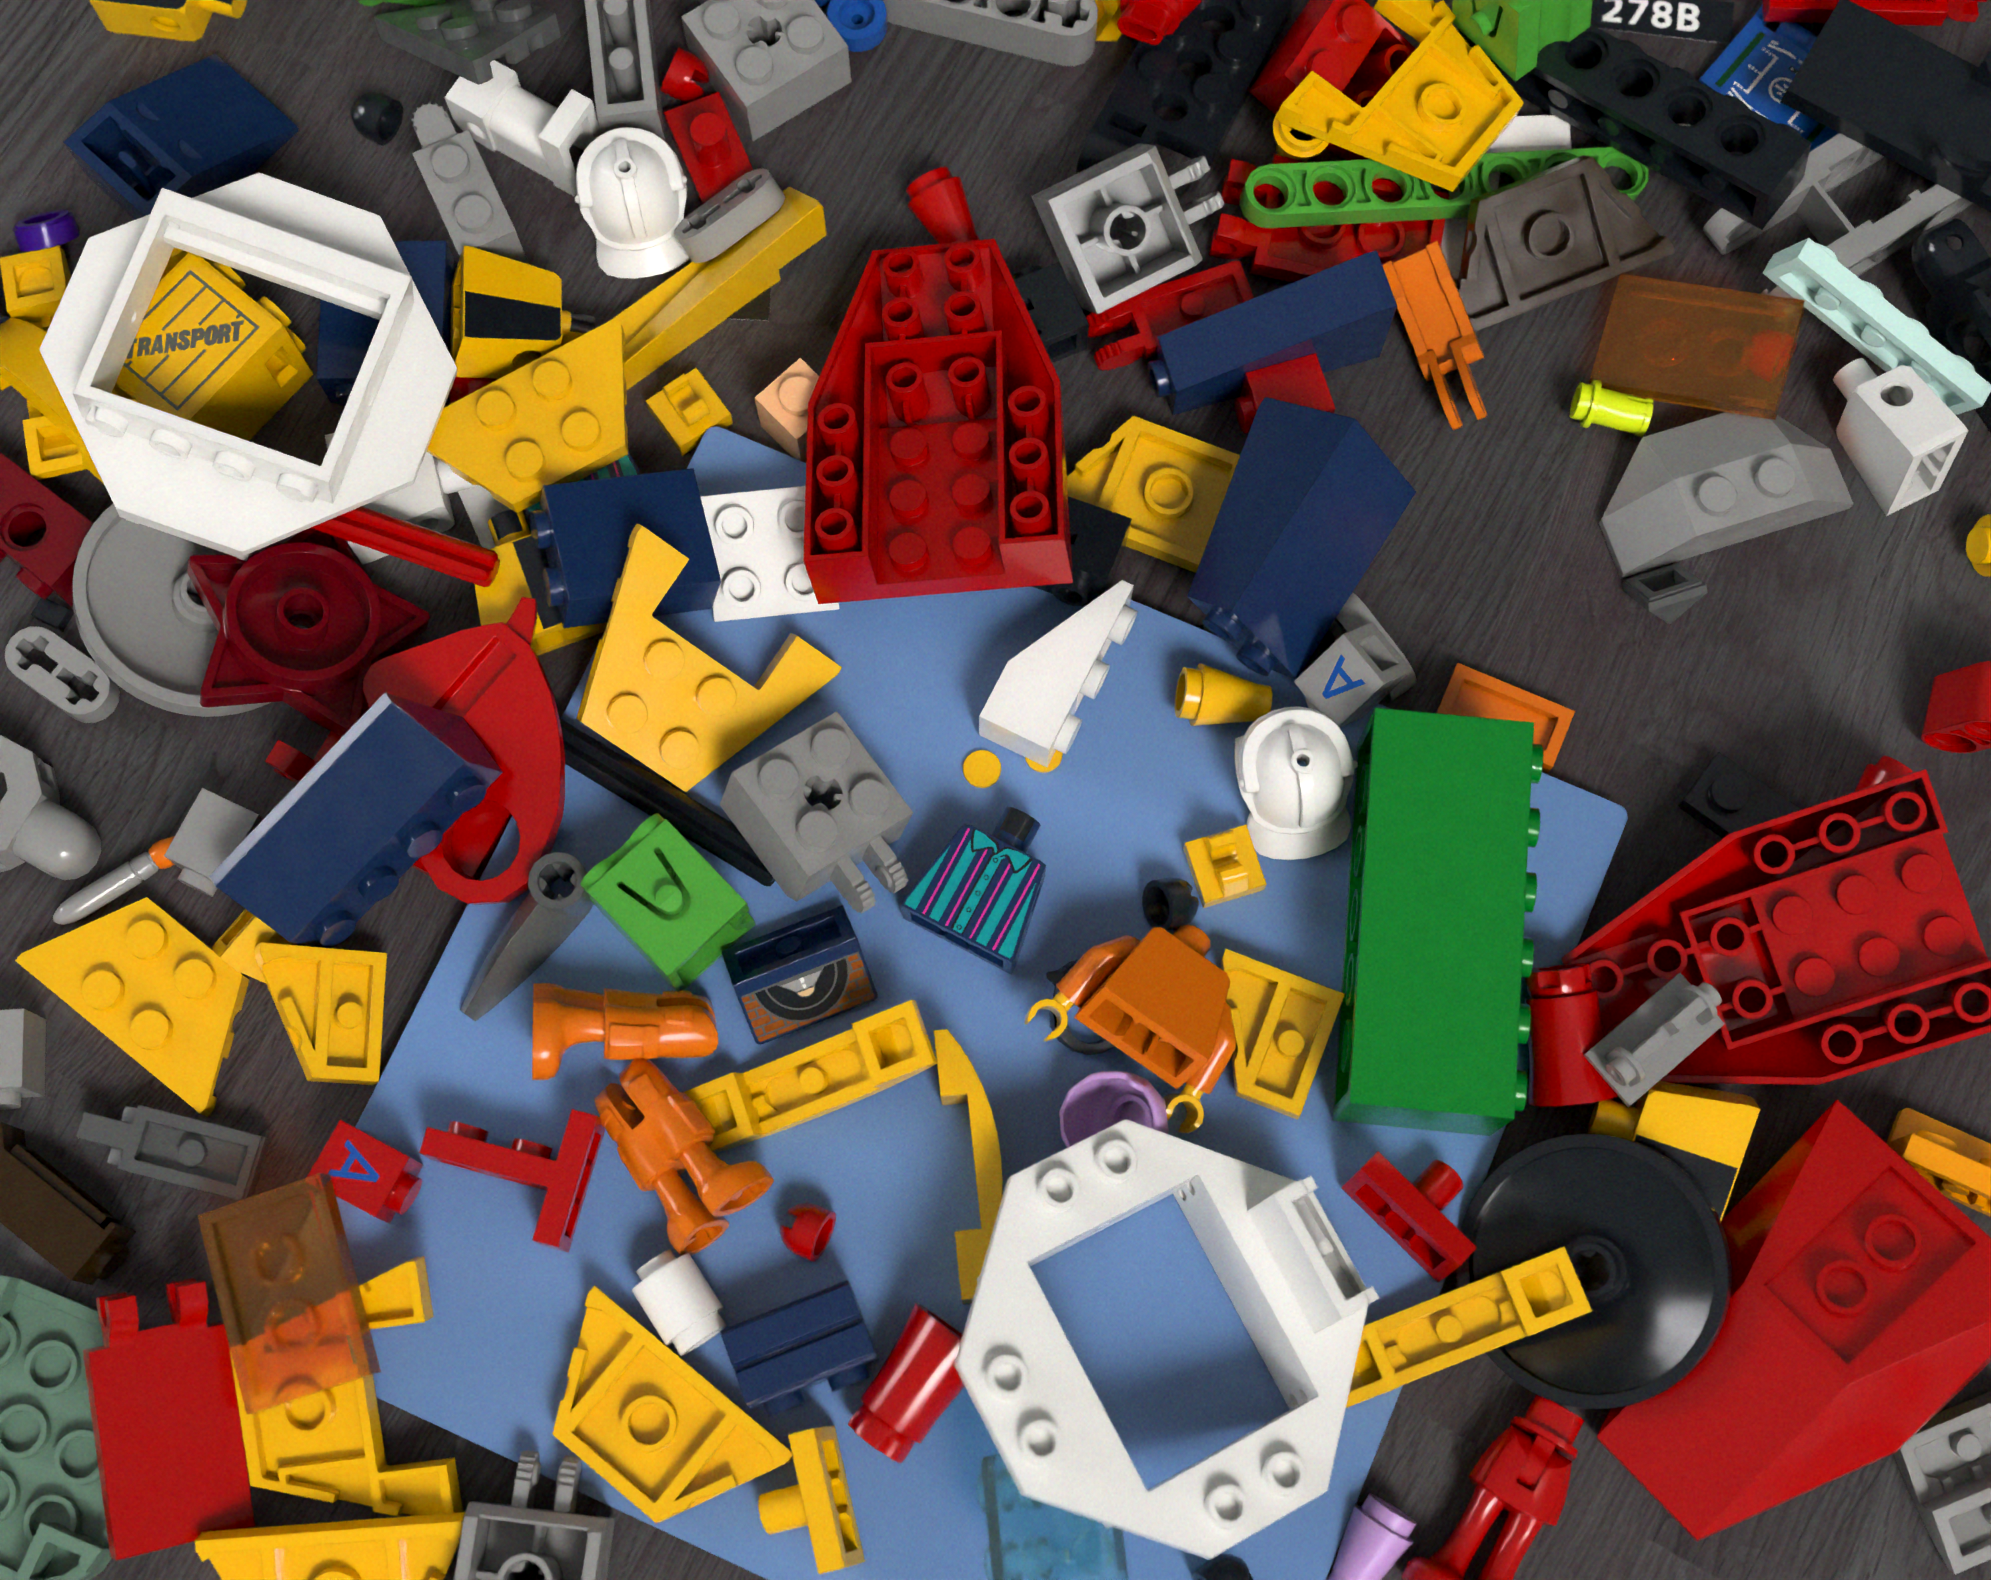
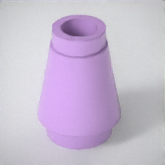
M1369 1493L1362 1506L1354 1504L1332 1566L1333 1570L1327 1580H1381L1414 1543L1409 1536L1417 1523L1392 1504Z

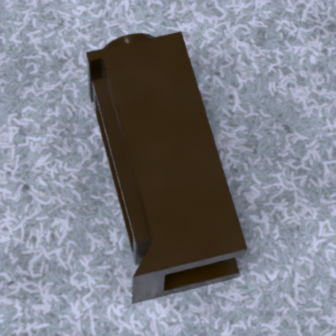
M1 1122L0 1223L70 1280L93 1285L98 1278L100 1280L108 1278L127 1257L129 1249L125 1245L134 1236L136 1231L130 1227L120 1225L121 1221L33 1149L27 1148L24 1130Z

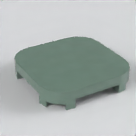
M0 1275V1580H91L103 1572L112 1559L110 1557L83 1350L104 1346L98 1309L34 1282Z

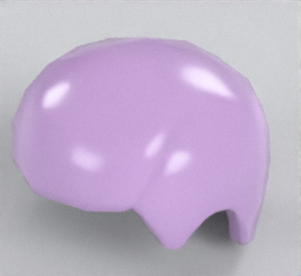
M1102 1071L1088 1075L1068 1090L1059 1111L1061 1138L1067 1148L1125 1119L1166 1134L1169 1132L1165 1100L1147 1079L1130 1072Z

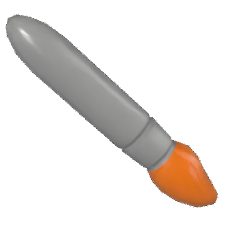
M175 836L155 842L148 852L132 858L130 862H125L70 896L57 908L53 915V921L61 925L77 922L136 887L143 880H147L158 872L159 869H166L175 865L164 857Z

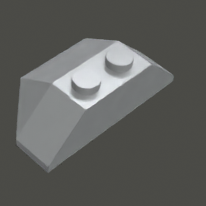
M1757 402L1642 437L1599 525L1619 576L1622 579L1850 509L1854 503L1831 449Z

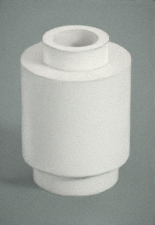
M667 1250L648 1261L636 1271L641 1282L632 1289L633 1294L665 1345L668 1346L673 1343L680 1356H684L720 1333V1330L727 1327L719 1314L723 1309L722 1304L689 1253L676 1258L671 1250Z

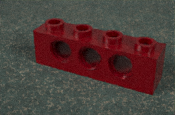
M0 452V563L5 557H8L21 567L14 577L44 601L53 592L72 607L74 566L78 551L93 523ZM46 528L44 537L37 544L26 547V542L32 533Z

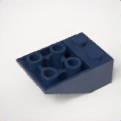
M215 53L108 101L64 141V144L86 176L136 220L151 214L162 188L193 198L251 176L289 141L299 129L297 125Z

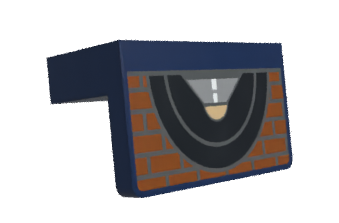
M843 905L721 951L733 988L753 1038L759 1045L873 1002L878 997L858 939Z

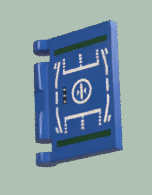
M1762 5L1698 82L1722 95H1731L1740 99L1750 110L1777 124L1782 123L1794 128L1801 137L1812 142L1810 151L1839 133L1780 101L1815 43L1817 36L1797 22H1782L1777 30L1772 32L1764 26L1767 22L1763 19Z

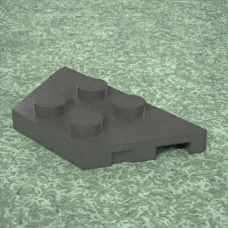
M455 0L374 16L380 40L478 85L493 78L490 62L505 56L507 64H517L529 57L533 51L543 48L561 37L556 13L531 4L530 0Z

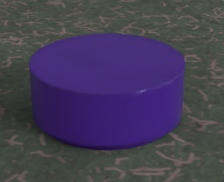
M56 210L37 214L18 221L12 228L20 251H36L51 248L72 241L80 236L74 215L68 210Z

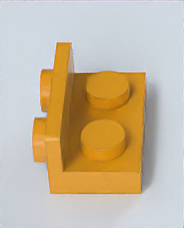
M1911 1108L1900 1110L1897 1113L1886 1144L1946 1198L1991 1217V1144Z

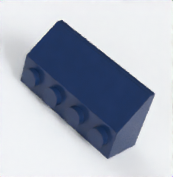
M385 692L209 877L217 888L289 942L332 948L334 945L346 940L353 933L356 923L377 901L386 898L396 889L400 877L420 857L430 853L440 844L443 833L464 812L474 808L484 799L487 788L503 771L463 717Z

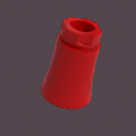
M1573 963L1532 968L1530 977L1525 978L1528 996L1524 997V1003L1530 1005L1531 1011L1528 1037L1529 1079L1527 1104L1532 1106H1568L1599 1102L1617 1097L1618 1095L1584 1057L1586 1052L1605 1037L1600 1016L1597 989L1591 988L1590 964Z
M916 1302L899 1339L879 1373L860 1398L863 1404L854 1413L848 1425L873 1448L901 1464L910 1453L915 1442L922 1443L938 1418L965 1387L954 1366L963 1333Z

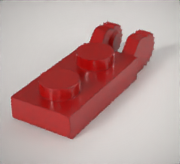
M1235 260L1152 287L1099 314L1091 312V314L1086 315L1089 323V338H1096L1097 336L1119 331L1130 322L1135 332L1133 336L1099 348L1095 355H1093L1098 369L1109 371L1132 364L1143 355L1145 359L1154 357L1158 336L1253 299L1254 295L1240 261Z

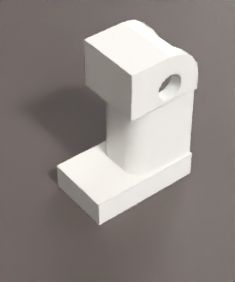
M496 60L490 62L493 78L485 83L478 85L459 76L444 97L456 124L463 131L469 130L472 138L494 152L496 150L550 179L553 181L554 186L575 196L576 171L569 148L573 144L585 150L593 140L602 135L593 101L571 89L557 108L521 88L516 72Z

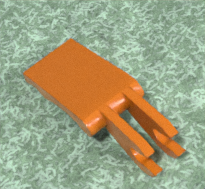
M1438 241L1428 244L1426 249L1394 263L1389 261L1383 264V269L1397 304V310L1414 348L1421 371L1427 382L1434 380L1451 428L1454 431L1463 426L1445 378V374L1457 369L1477 420L1485 418L1487 412L1469 364L1485 357Z

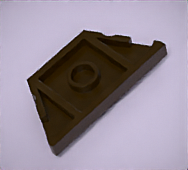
M1582 155L1471 199L1457 288L1476 332L1674 254V246L1666 236L1659 235L1640 214L1642 210L1627 194L1618 191L1612 184L1611 177L1593 157Z

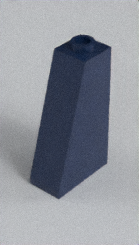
M1377 250L1365 253L1158 336L1154 361L1148 362L1149 377L1155 395L1158 398L1166 396L1173 416L1240 397L1245 373L1316 353L1322 371L1325 373L1380 357L1397 304Z

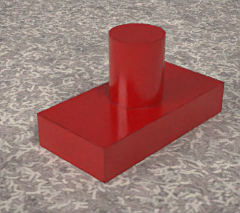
M719 92L663 112L666 125L701 205L739 177L753 171Z
M1377 1151L1341 1187L1438 1283L1461 1266L1477 1248L1441 1213L1463 1189V1182L1458 1173L1442 1161H1432L1411 1184Z

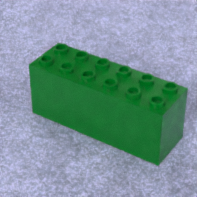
M1374 708L1357 743L1356 762L1358 766L1355 773L1341 993L1345 995L1339 1014L1332 1121L1491 1136L1515 1119V1111L1524 1110L1527 1097V1073L1525 1070H1517L1518 1044H1526L1529 1037L1531 1011L1529 1004L1520 1003L1521 977H1530L1534 958L1533 939L1524 937L1525 912H1533L1537 894V876L1534 872H1527L1528 847H1536L1540 831L1539 808L1530 807L1531 783H1539L1543 768V746L1533 744L1534 722Z

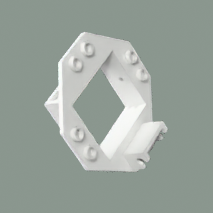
M260 172L193 198L162 188L151 214L89 237L39 349L119 517L235 556L246 562L253 556L256 550H261L275 542L413 485L457 375V367L381 216ZM174 247L380 320L321 466L111 393Z
M1125 1119L1008 1178L981 1274L976 1278L978 1284L954 1366L1022 1496L1101 1522L1105 1529L1116 1527L1210 1559L1328 1491L1368 1305L1379 1299V1296L1373 1286L1367 1289L1313 1192L1318 1187L1312 1176L1304 1180L1295 1181ZM1173 1194L1290 1410L1147 1490L1030 1267Z

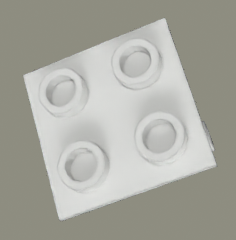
M806 486L700 496L721 578L713 604L714 622L840 609L839 603L818 604L803 561Z

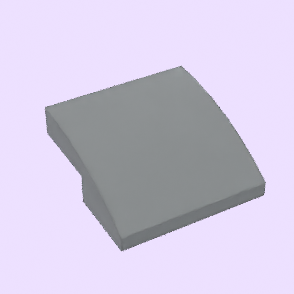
M1991 1391L1937 1413L1904 1446L1893 1454L1921 1519L1945 1565L1953 1574L1960 1573L1991 1559Z

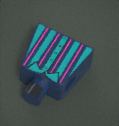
M1006 807L992 835L965 823L904 898L901 904L903 919L1012 974L1045 879L1046 865L1026 853L1041 826L1040 823L1025 812L1013 807Z

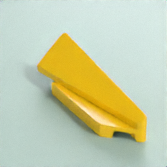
M789 186L782 191L785 195L783 205L761 225L715 258L703 263L691 262L618 314L616 317L622 324L625 334L623 353L626 391L722 323L734 312L781 280L779 269L827 236L824 209L820 202Z

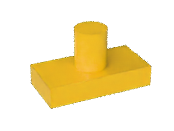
M835 1425L789 1434L788 1437L799 1484L760 1494L758 1508L765 1531L772 1535L808 1525L818 1574L865 1562Z

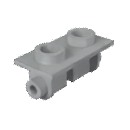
M1679 973L1586 1052L1584 1057L1629 1107L1725 1024L1717 1015L1716 1009L1722 1002L1721 996L1709 983L1702 982L1696 987L1691 985Z

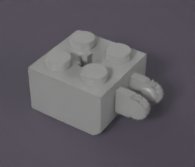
M698 0L701 3L700 6L681 16L689 51L704 62L709 73L710 84L716 92L720 93L723 102L752 142L851 83L848 45L815 0Z
M1138 143L1031 196L1063 271L1082 309L1099 314L1196 266L1203 260L1189 225L1219 210L1225 204L1220 192L1215 191L1199 195L1193 201L1180 206L1174 189L1200 179L1210 170L1205 156L1194 158L1166 171L1156 146ZM1116 216L1125 218L1127 224L1126 229H1119L1124 234L1120 240L1110 236L1111 223Z
M837 711L731 773L720 806L787 897L799 901L832 881L843 898H846L848 904L852 906V909L862 914L875 906L874 902H876L872 888L856 867L862 861L865 862L873 875L878 878L885 890L887 889L890 893L893 892L894 894L908 885L907 874L904 871L905 868L896 859V855L888 845L901 837L913 811Z
M523 1450L516 1471L517 1475L511 1505L483 1501L469 1502L464 1515L454 1580H518L519 1572L531 1570L534 1563L541 1568L539 1574H544L545 1580H607L616 1518L575 1513L581 1475V1459L565 1455L557 1474V1493L554 1510L533 1508L541 1463L539 1462L538 1452Z

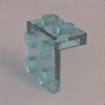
M1001 1455L983 1457L981 1473L977 1480V1497L982 1511L986 1513L989 1545L985 1551L984 1567L988 1580H1129L1122 1529L1116 1527L1105 1529L1101 1522L1022 1496Z

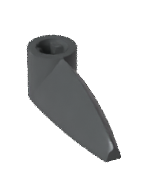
M553 852L544 855L534 863L528 878L530 893L500 933L485 958L460 1009L473 1021H477L524 982L566 940L590 912L594 903L590 900V895L580 885L588 872L576 857L568 853ZM571 876L570 882L575 888L574 891L566 898L559 893L554 900L555 894L550 888L552 883L558 878L566 882L568 877Z

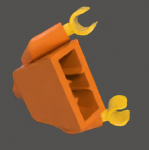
M1192 925L1180 926L1173 935L1162 927H1153L1141 940L1130 935H1124L1091 947L1056 984L1060 991L1052 1000L1044 999L1034 1004L1026 1013L1024 1022L1027 1025L1038 1010L1046 1009L1053 1012L1057 1020L1056 1028L1043 1040L1044 1042L1051 1041L1065 1030L1068 1022L1067 1012L1075 1004L1080 1008L1074 1017L1079 1022L1174 1088L1178 1089L1186 1082L1180 1094L1173 1093L1163 1097L1166 1103L1167 1120L1172 1116L1173 1109L1178 1103L1182 1102L1186 1108L1187 1115L1179 1128L1180 1133L1193 1132L1202 1124L1204 1110L1199 1100L1203 1093L1211 1094L1236 1048L1231 1007L1226 1002L1230 979L1225 971L1205 958L1210 948V939L1205 932Z

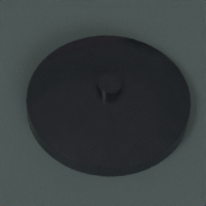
M1573 1134L1547 1139L1531 1145L1502 1163L1487 1178L1470 1203L1463 1219L1460 1231L1477 1248L1456 1269L1457 1289L1559 1248L1565 1247L1592 1311L1486 1352L1491 1360L1512 1380L1545 1399L1568 1406L1590 1409L1617 1408L1650 1399L1682 1381L1701 1363L1717 1340L1725 1322L1732 1290V1264L1728 1241L1720 1218L1709 1198L1685 1170L1668 1157L1641 1143L1610 1135Z

